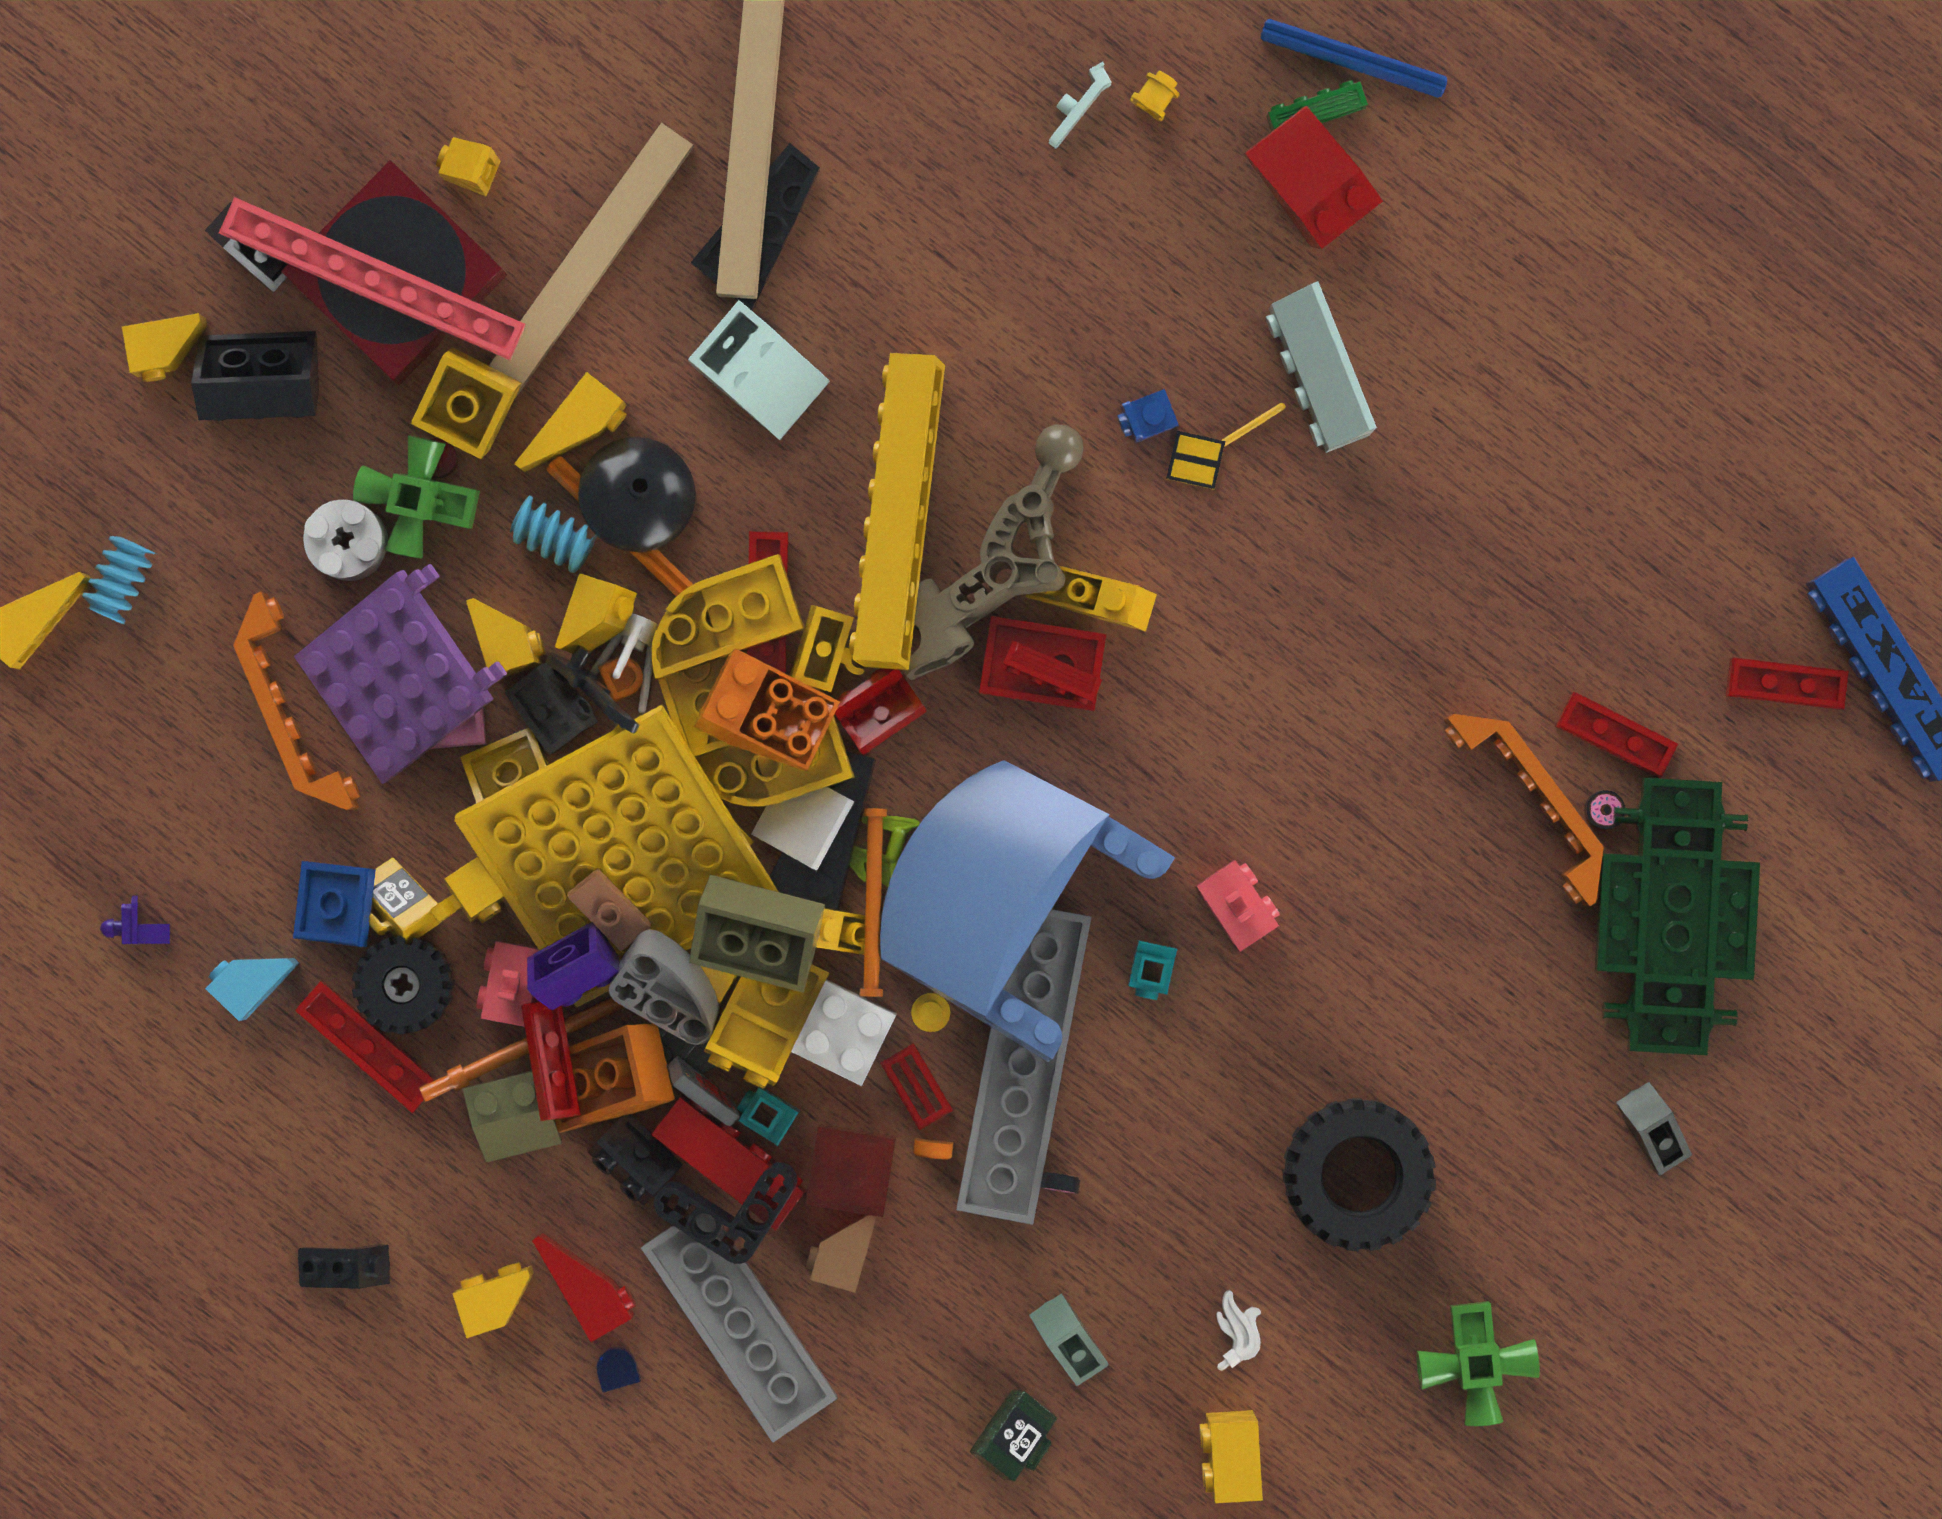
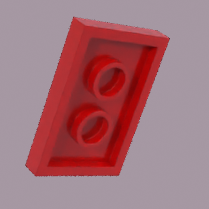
M991 616L979 694L1094 712L1097 694L1093 703L1088 701L1087 705L1073 700L1074 695L1065 692L1064 695L1050 690L1052 685L1043 682L1042 685H1038L1029 681V675L1020 672L1018 676L1006 671L1007 666L1003 662L1012 641H1015L1100 678L1107 634Z

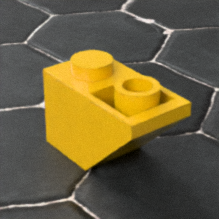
M824 908L816 948L864 955L865 915Z
M520 1262L497 1269L499 1274L497 1277L484 1280L483 1274L460 1281L462 1288L457 1289L452 1294L466 1338L504 1327L509 1322L534 1274L532 1265L521 1268Z

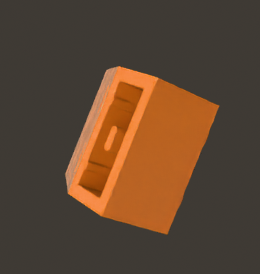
M735 648L726 658L694 727L727 744L807 772L840 701Z

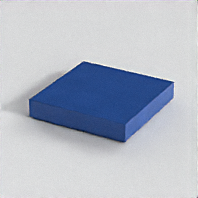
M302 861L293 938L367 947L369 916L372 907L376 869Z

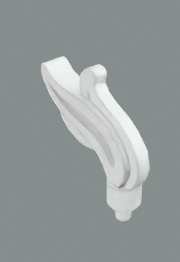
M1231 1290L1224 1293L1222 1308L1227 1319L1222 1317L1221 1312L1216 1313L1217 1322L1221 1330L1233 1340L1232 1349L1223 1355L1224 1360L1217 1366L1220 1371H1223L1229 1365L1233 1368L1242 1360H1249L1255 1357L1260 1350L1261 1343L1255 1321L1256 1317L1261 1314L1260 1309L1250 1307L1242 1313L1233 1300V1292Z

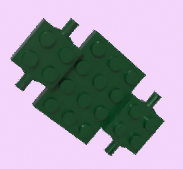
M1642 778L1641 799L1637 809L1614 807V814L1628 815V817L1613 816L1614 824H1636L1639 834L1638 855L1603 853L1599 883L1595 971L1631 973L1630 995L1626 1004L1603 1002L1602 1009L1618 1010V1012L1602 1011L1603 1019H1625L1628 1027V1051L1708 1056L1709 1035L1713 1024L1736 1026L1738 1019L1722 1018V1016L1738 1017L1737 1009H1714L1715 978L1754 980L1760 862L1721 860L1724 829L1747 831L1748 824L1733 823V821H1748L1747 814H1725L1721 802L1722 782Z

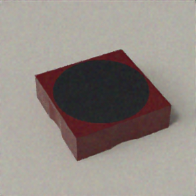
M391 160L318 233L479 304L507 276L506 272ZM288 264L281 271L399 386L438 347L446 334L441 330Z

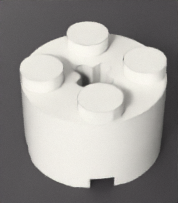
M334 500L320 506L307 519L303 541L309 560L318 570L336 579L356 581L370 576L381 565L387 552L385 548L388 543V533L380 517L369 508L351 500ZM344 532L351 536L354 535V539L349 541V549L338 545V541L342 540V533Z

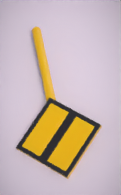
M1279 403L1222 440L1177 431L1166 479L1215 490L1224 447L1286 408L1285 404Z

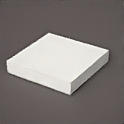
M825 787L776 805L766 806L751 835L812 869L818 870L854 801Z

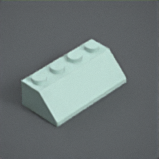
M1319 282L1312 283L1272 303L1269 307L1271 315L1266 316V322L1273 338L1280 337L1285 349V351L1280 353L1281 360L1287 374H1295L1299 387L1294 389L1301 409H1309L1314 422L1309 425V429L1316 446L1323 445L1327 453L1368 437L1377 427Z

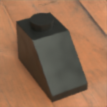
M1650 1082L1630 1091L1624 1098L1616 1102L1626 1125L1659 1176L1692 1156L1673 1112Z

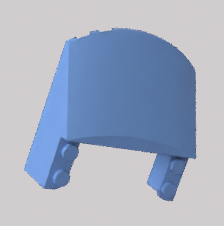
M1005 760L1000 761L970 776L952 789L934 806L910 837L898 859L885 896L880 932L881 959L1048 1062L1053 1059L1062 1043V1031L1059 1025L1003 990V987L1090 845L1146 879H1155L1166 873L1175 857L1109 817L1108 813Z

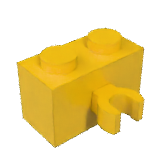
M811 605L790 676L811 687L832 692L840 663L850 673L862 675L864 669L855 667L852 664L853 655L850 653V648L845 647L854 617Z
M476 857L444 878L445 885L452 895L430 909L438 923H441L462 909L470 922L478 918L483 924L501 912L499 904L503 902L504 895L480 859Z

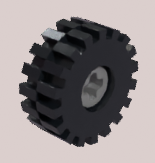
M397 936V938L383 939L378 944L372 945L366 950L365 956L360 957L356 964L359 967L357 972L353 973L352 981H355V989H352L353 998L357 997L359 1003L357 1008L360 1013H364L368 1017L367 1021L371 1025H377L381 1028L380 1030L388 1033H414L433 1025L436 1020L446 1013L445 1009L451 1004L453 996H451L452 989L455 988V980H452L451 972H453L451 963H447L444 958L446 955L442 950L436 949L432 942L416 937L413 938L411 944H406L405 938ZM403 974H407L408 982L413 984L412 991H405L403 996L397 994L398 988L392 986L393 980L400 979Z

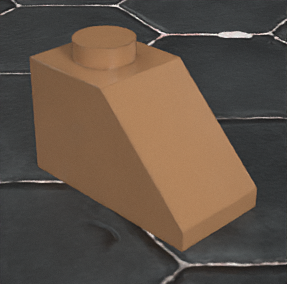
M868 1212L822 1238L819 1248L811 1246L805 1268L812 1270L811 1281L856 1293L877 1213Z

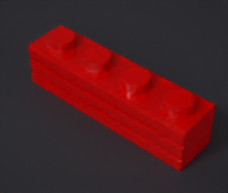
M1012 641L1003 662L1007 666L1006 671L1018 676L1020 672L1029 675V681L1038 685H1042L1043 682L1052 685L1050 690L1064 695L1065 692L1074 695L1073 700L1087 705L1088 701L1093 703L1103 680L1015 641Z

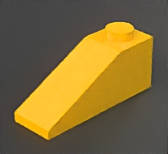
M586 372L514 464L523 472H526L603 436L608 429L614 432L627 415L623 411L627 406L626 403Z
M77 572L0 607V660L10 668L20 670L89 586L90 583L88 581L91 577L88 574Z

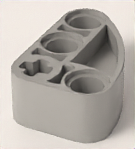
M656 930L642 931L620 959L619 972L613 976L609 987L610 996L618 1004L683 1041L694 1045L704 1044L710 1039L720 1012L716 993L699 965L689 963L690 954L674 940Z

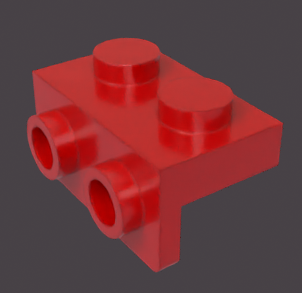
M879 668L871 674L867 681L855 689L845 691L838 697L837 700L840 703L835 715L859 751L864 755L922 716L927 710L899 669Z

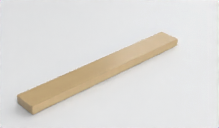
M744 0L716 289L718 297L757 299L785 0Z
M662 122L520 322L525 323L526 326L511 361L496 355L490 363V367L522 383L516 397L694 148L693 144Z

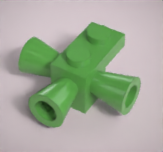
M408 435V474L393 473L391 478L365 465L359 469L354 483L353 500L365 504H387L385 512L399 515L385 551L409 557L423 558V520H433L468 529L473 528L480 490L432 480L446 443Z
M1489 1301L1450 1305L1455 1354L1417 1350L1416 1362L1420 1388L1423 1390L1458 1379V1384L1463 1389H1467L1464 1425L1489 1426L1500 1424L1503 1422V1418L1493 1386L1503 1385L1502 1374L1539 1378L1540 1367L1536 1341L1531 1339L1499 1349L1494 1340L1491 1303Z

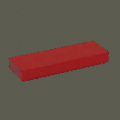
M1732 657L1729 663L1726 697L1844 710L1849 671Z
M1576 692L1571 693L1555 725L1556 728L1660 779L1678 746V743Z
M540 1001L521 1005L540 1120L548 1121L581 1115L562 1005L554 1010L549 1009Z

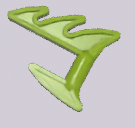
M899 816L883 817V829L891 831L885 855L882 854V884L886 887L889 886L891 876L902 853L906 836L912 829L919 826L920 821ZM863 817L862 822L867 824L868 817ZM854 846L850 867L862 881L866 882L865 863H867V849Z

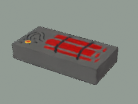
M676 1056L668 1064V1071L673 1086L727 1126H731L740 1117L734 1098L681 1058Z

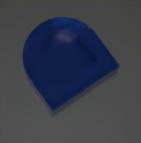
M610 1348L601 1355L597 1362V1375L602 1392L641 1381L636 1360L633 1354L625 1348Z

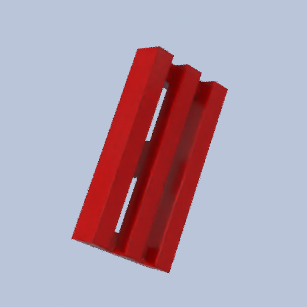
M914 1043L880 1062L919 1130L953 1111ZM908 1055H912L942 1106L941 1109L937 1111L934 1109L905 1059ZM896 1062L899 1063L929 1115L926 1118L922 1119L891 1065Z

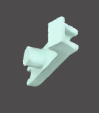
M1103 62L1089 69V76L1093 84L1079 102L1066 93L1057 104L1056 108L1067 115V117L1049 139V144L1057 149L1099 94L1111 86L1112 81L1104 69L1105 64Z

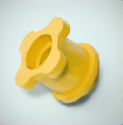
M1158 71L1156 75L1149 72L1146 74L1148 80L1139 93H1133L1130 101L1161 122L1166 114L1164 110L1172 98H1178L1180 95L1175 89L1178 83L1162 71Z

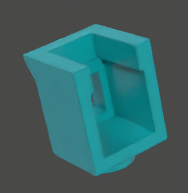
M1137 940L1128 986L1136 988L1135 996L1157 1000L1159 993L1167 995L1177 948ZM1145 960L1164 964L1160 983L1141 979Z
M760 1087L756 1093L748 1090L737 1107V1110L743 1113L738 1120L739 1122L777 1146L800 1111L777 1095ZM761 1102L778 1111L769 1128L752 1118Z

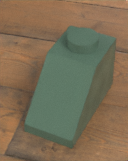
M1062 1293L1029 1314L1046 1345L1076 1386L1109 1366L1106 1358Z

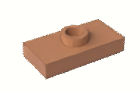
M598 868L568 892V898L620 951L634 942L642 931L651 928V922Z

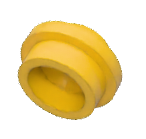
M936 993L921 995L912 1006L911 1015L913 1022L919 1029L926 1032L941 1030L950 1018L948 1002Z

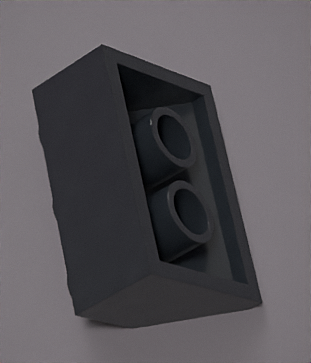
M316 331L200 335L191 381L198 420L224 421L227 419L316 416L319 395Z

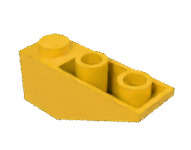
M1059 566V568L1065 575V583L1060 590L1026 594V597L1029 599L1145 632L1157 594L1138 585Z

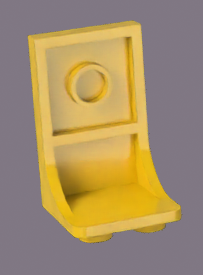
M811 964L804 993L740 977L704 1049V1052L710 1055L708 1062L728 1072L731 1066H734L746 1072L743 1077L744 1080L762 1089L766 1087L767 1083L775 1086L829 972Z

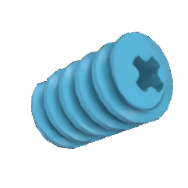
M529 495L521 505L511 525L510 533L514 530L513 542L520 544L528 537L527 550L532 552L541 545L540 555L542 558L546 559L555 552V564L561 566L569 559L568 570L571 573H575L586 561L597 538L596 534L591 539L587 538L588 525L586 524L577 532L574 531L575 518L570 517L563 525L560 524L561 511L556 510L550 517L545 516L547 504L544 502L536 510H533V497Z
M110 536L108 540L117 549L116 551L103 550L102 555L110 564L96 565L95 568L102 574L103 578H90L88 582L97 591L96 593H83L82 597L90 604L87 607L90 610L125 624L126 620L118 613V610L129 611L132 609V605L124 597L138 596L139 591L131 582H145L146 578L138 568H151L153 564L144 555L145 553H157L123 537Z

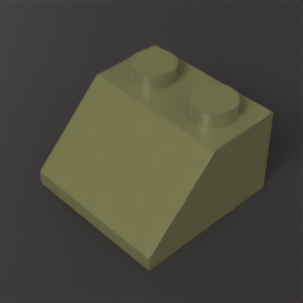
M532 1071L468 1086L463 1089L471 1126L486 1162L562 1144L555 1119L548 1121L540 1120Z

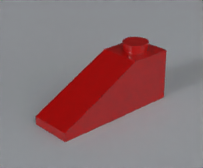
M544 1233L532 1240L590 1342L595 1341L633 1318L635 1314L632 1308L636 1306V1303L626 1286L619 1288L615 1280Z

